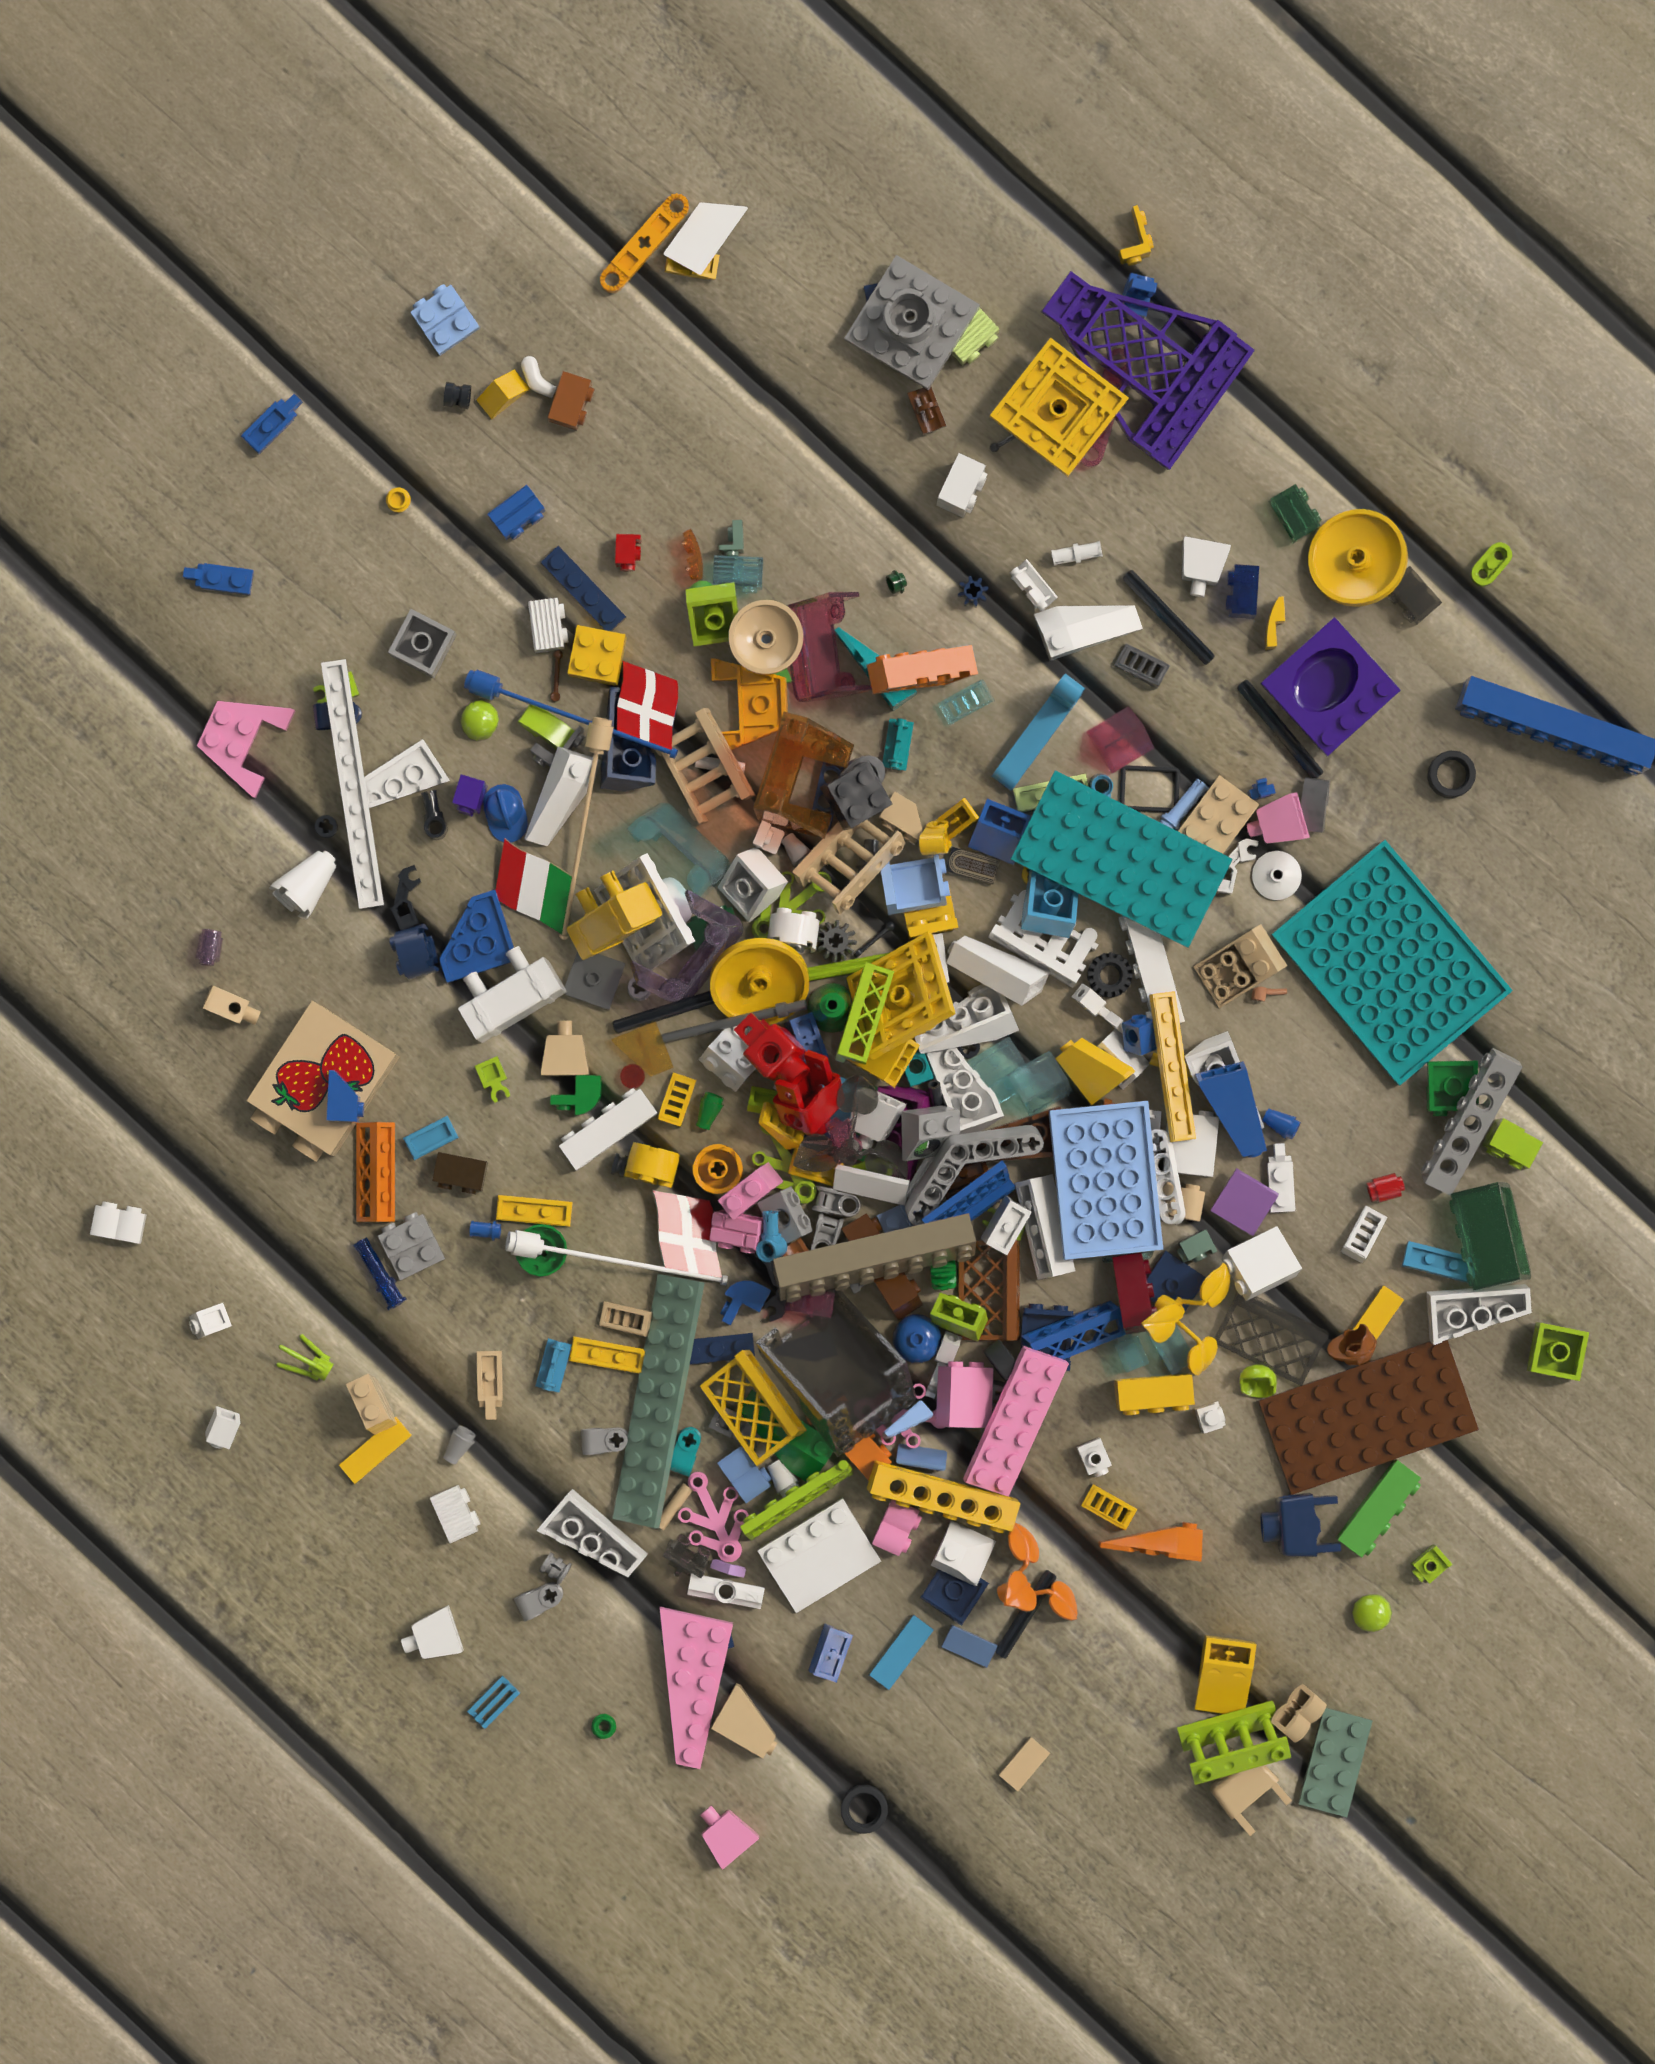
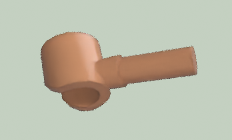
M1255 987L1251 999L1265 1002L1266 994L1287 995V988Z

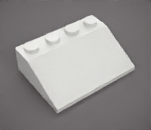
M843 1497L757 1550L796 1613L881 1562Z

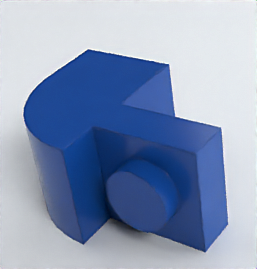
M1130 273L1125 284L1123 296L1150 302V298L1156 293L1157 283L1154 282V278ZM1126 302L1123 303L1143 319L1146 318L1148 308Z
M748 1280L733 1284L725 1292V1295L733 1298L731 1303L726 1301L720 1312L724 1316L722 1321L731 1325L742 1304L760 1312L771 1290L757 1282Z

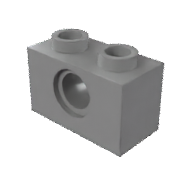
M792 1186L757 1203L761 1212L768 1210L778 1211L779 1233H781V1237L787 1243L813 1231L810 1219L804 1213L800 1205L799 1196L794 1192ZM785 1212L788 1214L789 1220L786 1218Z

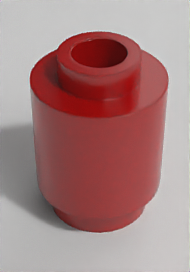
M1395 1173L1374 1178L1372 1182L1366 1183L1371 1202L1378 1201V1203L1402 1197L1401 1191H1405L1402 1177H1397Z

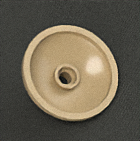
M759 600L746 605L735 615L729 629V645L735 659L747 670L757 674H774L785 670L797 659L803 645V630L798 617L789 607L774 600ZM765 635H768L771 638V641L768 644H765L761 641L762 637Z

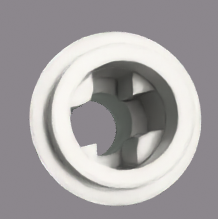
M780 1460L767 1467L777 1494H781L782 1498L786 1497L785 1493L789 1489L798 1486L799 1481Z

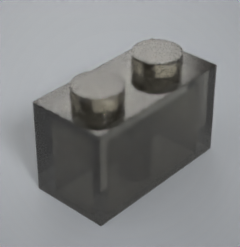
M1411 566L1406 568L1399 585L1387 596L1394 605L1398 603L1404 610L1402 612L1403 616L1410 623L1415 622L1416 625L1442 604V601Z

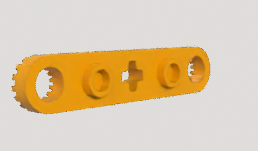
M678 193L668 196L615 256L606 269L603 270L600 276V283L605 291L609 293L619 292L683 220L689 211V203L685 196ZM675 200H679L684 204L683 210L679 213H674L670 210V204ZM642 238L643 240H645L646 238H649L650 247L647 248L644 246L641 249L639 247V239ZM609 274H616L619 277V282L615 286H609L605 282L606 277Z

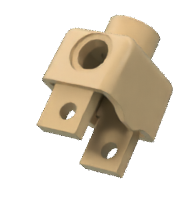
M1266 1765L1218 1778L1210 1786L1211 1793L1230 1819L1233 1820L1235 1818L1249 1836L1256 1831L1241 1813L1266 1791L1272 1788L1286 1806L1292 1801L1277 1783L1279 1778Z

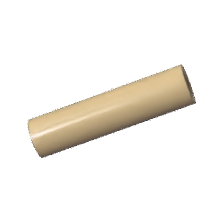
M685 1483L681 1485L662 1511L659 1527L662 1530H665L693 1491Z

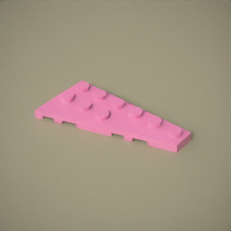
M660 1607L676 1764L700 1769L733 1622Z

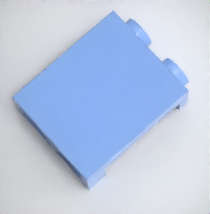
M939 854L934 855L933 858L892 865L888 862L881 870L888 915L947 905L946 896H950L948 881L943 882L942 874L947 872L945 860L939 859Z

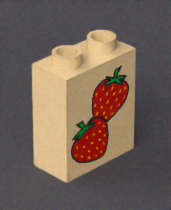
M312 1000L247 1099V1102L257 1107L250 1119L273 1134L277 1133L282 1124L298 1134L292 1146L316 1162L323 1152L336 1156L357 1122L327 1121L329 1070L337 1071L360 1096V1102H364L365 1111L400 1056Z

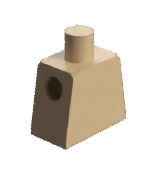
M211 985L202 1006L203 1009L239 1024L241 1020L255 1025L261 1011L248 1006L250 1001ZM231 1003L239 1005L237 1013L229 1011L228 1008Z
M557 1021V1035H547L541 1076L589 1075L583 1036L572 1035V1021Z

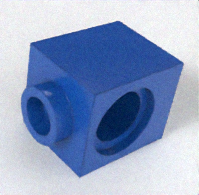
M1138 1014L1122 1023L1124 1051L1142 1056L1157 1049L1153 1019L1147 1018L1146 1015Z

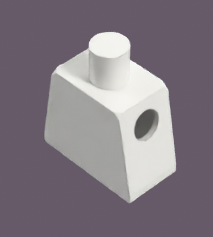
M1184 537L1182 542V580L1192 582L1190 595L1204 597L1206 585H1217L1231 545Z
M867 1086L857 1089L854 1094L849 1124L851 1130L860 1133L857 1145L869 1150L874 1140L881 1142L888 1138L902 1111H904L906 1104Z
M449 1605L411 1625L414 1635L401 1639L405 1653L419 1649L422 1659L458 1654L464 1651Z

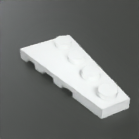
M423 739L364 777L369 808L450 781Z

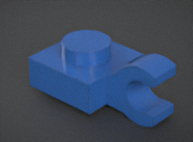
M1266 778L1256 780V784L1252 785L1253 789L1247 792L1248 796L1254 801L1276 794L1274 784L1267 785Z

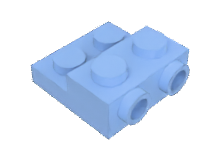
M445 284L436 288L433 291L434 296L426 301L425 298L417 301L412 306L414 310L411 311L412 317L439 356L480 329V326L466 308L453 286L449 285L446 287Z

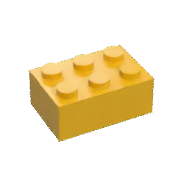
M1192 1374L1114 1380L1116 1408L1119 1411H1123L1125 1415L1139 1414V1409H1147L1149 1413L1164 1412V1407H1172L1174 1411L1189 1410V1405H1195Z

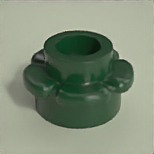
M893 570L891 574L886 576V583L891 593L904 592L907 581L903 573Z

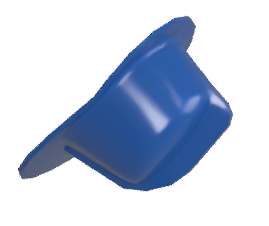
M506 784L490 788L485 794L483 806L491 833L502 842H504L505 838L509 842L521 839L526 833L528 820L519 792L513 786Z

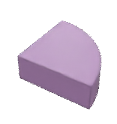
M718 1559L712 1560L710 1567L720 1572L743 1578L746 1572L745 1567L736 1564L732 1565Z

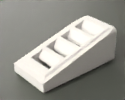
M1365 1206L1341 1252L1363 1263L1387 1217ZM1368 1217L1378 1222V1225L1375 1226L1364 1220V1218ZM1362 1225L1363 1227L1373 1231V1234L1371 1235L1368 1232L1360 1229V1226ZM1356 1234L1368 1240V1243L1366 1244L1355 1238ZM1351 1243L1363 1249V1251L1351 1246Z

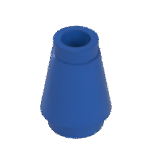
M1270 1108L1262 1120L1284 1139L1287 1137L1291 1140L1301 1124L1300 1121L1296 1120L1297 1117Z

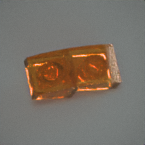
M689 529L682 533L685 540L681 541L687 554L693 553V556L686 559L688 566L685 567V570L691 580L703 581L704 573L700 548L692 529Z

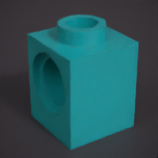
M917 1050L912 1060L921 1061L923 1070L918 1074H914L910 1071L909 1065L904 1072L910 1087L934 1079L925 1053L921 1054Z

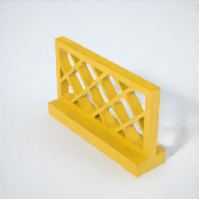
M750 1350L739 1352L732 1361L700 1385L756 1466L761 1465L791 1440L807 1430ZM735 1365H738L742 1370L741 1381L729 1380L730 1370ZM715 1381L724 1382L722 1396L714 1395L709 1388ZM729 1383L740 1385L739 1399L727 1397ZM745 1386L754 1387L756 1390L755 1401L744 1400ZM726 1401L738 1402L737 1416L728 1415L725 1411ZM743 1403L755 1405L753 1419L741 1417ZM760 1406L768 1407L771 1411L770 1422L758 1420ZM741 1421L753 1422L751 1437L744 1436L740 1432ZM757 1423L769 1425L767 1439L756 1437ZM774 1426L782 1427L788 1436L781 1441L772 1440ZM755 1441L767 1442L766 1452L760 1458L754 1452Z

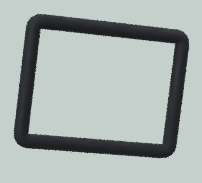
M1124 765L1121 768L1120 803L1125 805L1126 770L1175 772L1174 806L1179 801L1180 770L1178 768ZM1128 806L1136 811L1169 813L1172 809L1166 807Z

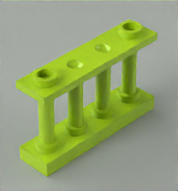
M1273 1700L1177 1727L1183 1752L1192 1750L1196 1761L1190 1763L1195 1785L1291 1758L1287 1737L1277 1738L1273 1727L1275 1725L1271 1723L1276 1712ZM1264 1729L1268 1741L1253 1745L1249 1733ZM1240 1736L1244 1748L1229 1752L1225 1740ZM1216 1743L1220 1755L1205 1759L1201 1747Z

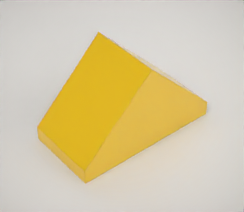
M514 369L493 380L476 401L488 416L493 419L529 391L530 388Z
M963 798L936 820L948 821L947 833L948 839L951 840L976 823L979 817L966 798Z

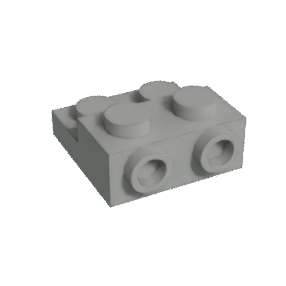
M417 1212L403 1218L405 1223L397 1227L395 1223H392L382 1228V1234L378 1235L400 1281L445 1259L424 1214L418 1216Z

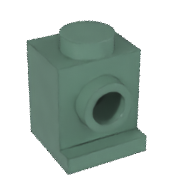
M1206 1229L1179 1242L1180 1248L1177 1250L1183 1263L1192 1259L1196 1263L1208 1256L1206 1254L1207 1251H1210L1211 1254L1218 1252Z

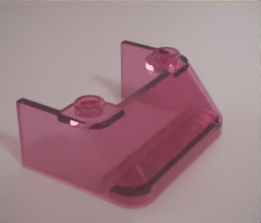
M829 592L787 606L796 614L803 630L802 649L797 659L790 665L793 692L799 702L848 697L872 690L871 685H855V680L851 673L840 672L834 625L842 622L845 616L844 601L860 597L859 592Z

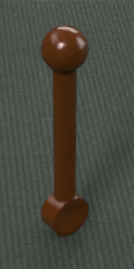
M556 650L553 653L555 658L554 688L550 697L554 702L560 700V694L558 693L560 659L563 657V653L560 650Z

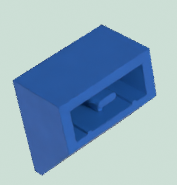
M987 799L968 847L1014 865L1015 862L1010 859L1032 816Z

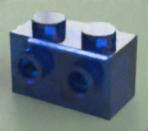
M1235 564L1232 571H1228L1227 585L1231 586V595L1226 597V610H1230L1229 617L1254 619L1257 615L1259 566Z

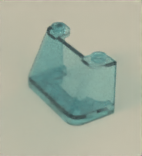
M668 803L657 804L627 828L629 834L638 843L641 840L648 841L651 839L656 842L664 835L695 865L687 876V883L693 890L692 893L700 901L717 886L730 867L727 857Z

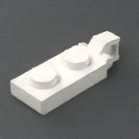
M1285 1143L1273 1144L1274 1157H1268L1267 1174L1268 1187L1279 1193V1196L1270 1208V1213L1295 1211L1293 1162H1291V1156H1285Z

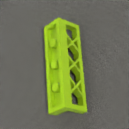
M865 963L835 1060L844 1063L846 1059L866 1064L894 971L871 963ZM873 972L887 976L884 985L878 988L874 986L871 980ZM870 986L872 991L867 993L868 988ZM883 990L882 995L880 997L878 992ZM874 994L879 1005L877 1008L869 1011L864 1001L865 998ZM863 1009L865 1014L860 1016L861 1010ZM874 1013H876V1014H875V1018H874V1020H873V1018H872L871 1015L874 1014ZM867 1017L872 1027L870 1031L862 1034L857 1023L859 1020ZM856 1032L858 1036L853 1038L854 1033ZM869 1035L868 1040H867V1043H866L864 1037H866V1036ZM858 1040L861 1041L865 1048L863 1057L849 1052L852 1043Z

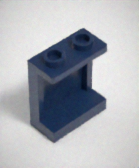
M1029 1304L1028 1308H1023L1021 1336L1073 1316L1074 1311H1068V1306L1053 1305V1310L1043 1309L1044 1304ZM1021 1337V1347H1020V1351H1021L1022 1347L1025 1346V1345H1023L1022 1337ZM1071 1338L1063 1340L1059 1349L1063 1351L1070 1349ZM1045 1347L1037 1351L1050 1354L1052 1349ZM1069 1357L1064 1359L1069 1363L1066 1371H1070L1071 1361Z

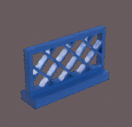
M1000 1161L922 1219L923 1224L969 1213L971 1221L976 1219L1003 1199L1005 1195L1007 1196L1016 1189L1010 1180L1006 1164Z

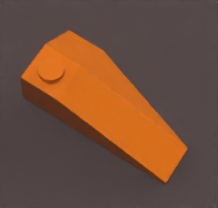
M1182 1522V1526H1172L1099 1541V1547L1127 1552L1140 1551V1553L1148 1555L1164 1554L1169 1558L1201 1562L1203 1530L1197 1528L1196 1523Z

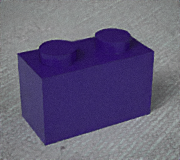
M460 775L452 801L458 813L473 817V813L480 814L488 788L485 781Z

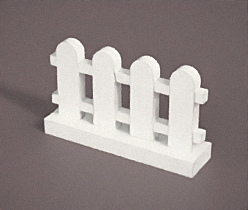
M1023 890L1019 896L1014 894L1010 900L1014 903L1006 918L1002 915L997 922L1001 923V926L996 924L988 938L1028 962L1050 971V975L1073 988L1081 976L1077 971L1083 972L1086 967L1082 962L1090 949L1095 951L1098 947V944L1095 943L1097 932L1093 928L1085 929L1082 934L1073 930L1070 937L1077 940V943L1070 955H1067L1061 949L1068 938L1052 935L1047 943L1040 938L1042 933L1021 929L1019 923L1022 920L1026 890ZM1016 932L1017 934L1021 935L1022 939L1017 937L1013 933ZM1038 945L1039 947L1043 948V952L1034 946ZM1058 957L1059 959L1063 960L1065 963L1062 964L1061 962L1057 961L1056 958Z

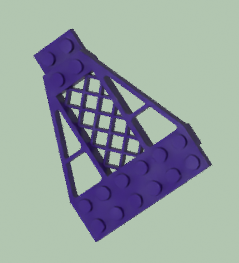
M1072 271L1067 274L1041 311V313L1060 326V331L1080 361L1092 369L1085 358V355H1088L1121 380L1122 384L1118 390L1123 392L1126 386L1131 387L1152 403L1151 411L1135 433L1131 432L1119 412L1114 418L1129 442L1167 470H1170L1255 351L1238 338L1237 333L1219 320L1108 292L1102 288L1089 285ZM1126 302L1169 314L1170 318L1159 331L1123 303ZM1108 304L1113 307L1105 309ZM1118 311L1120 324L1107 326L1105 312ZM1101 314L1103 327L1090 329ZM1123 315L1131 320L1132 323L1124 324ZM1175 317L1209 326L1208 331L1191 354L1165 335L1166 330ZM1137 325L1139 339L1127 341L1125 327ZM1120 328L1122 342L1110 344L1108 330ZM1143 330L1152 337L1144 338ZM1103 331L1105 344L1093 346L1091 332ZM1086 334L1088 344L1082 341ZM1157 340L1159 354L1147 356L1145 342ZM1140 343L1142 357L1130 358L1128 344ZM1162 344L1172 352L1164 353ZM1123 345L1125 359L1113 361L1111 347ZM1106 348L1108 359L1095 349ZM1177 355L1179 369L1166 370L1164 357ZM1160 357L1162 371L1149 373L1147 359ZM1143 360L1145 374L1132 376L1130 362ZM1126 363L1128 374L1114 364ZM1178 372L1169 384L1167 374ZM1163 375L1165 389L1152 390L1150 376ZM1146 377L1147 388L1134 379ZM1164 392L1160 398L1155 395V393Z

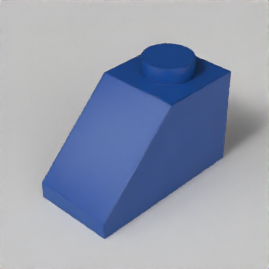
M329 1070L327 1121L359 1122V1117L364 1116V1102H360V1096L337 1071Z

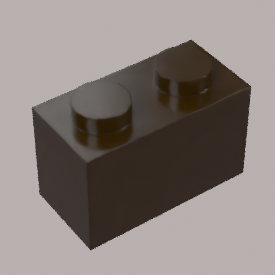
M438 1152L432 1181L438 1182L437 1187L452 1190L454 1185L462 1187L461 1192L476 1195L477 1190L483 1191L488 1162Z

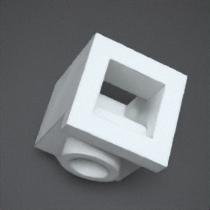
M1218 1401L1194 1409L1202 1433H1208L1225 1426L1224 1413Z
M1098 1437L1076 1447L1088 1475L1094 1474L1096 1478L1109 1472L1107 1467L1112 1466L1101 1438ZM1094 1454L1100 1456V1461L1097 1464L1091 1461V1457Z

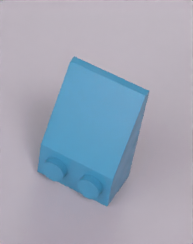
M1030 869L1023 905L1021 929L1069 938L1076 925L1079 893Z

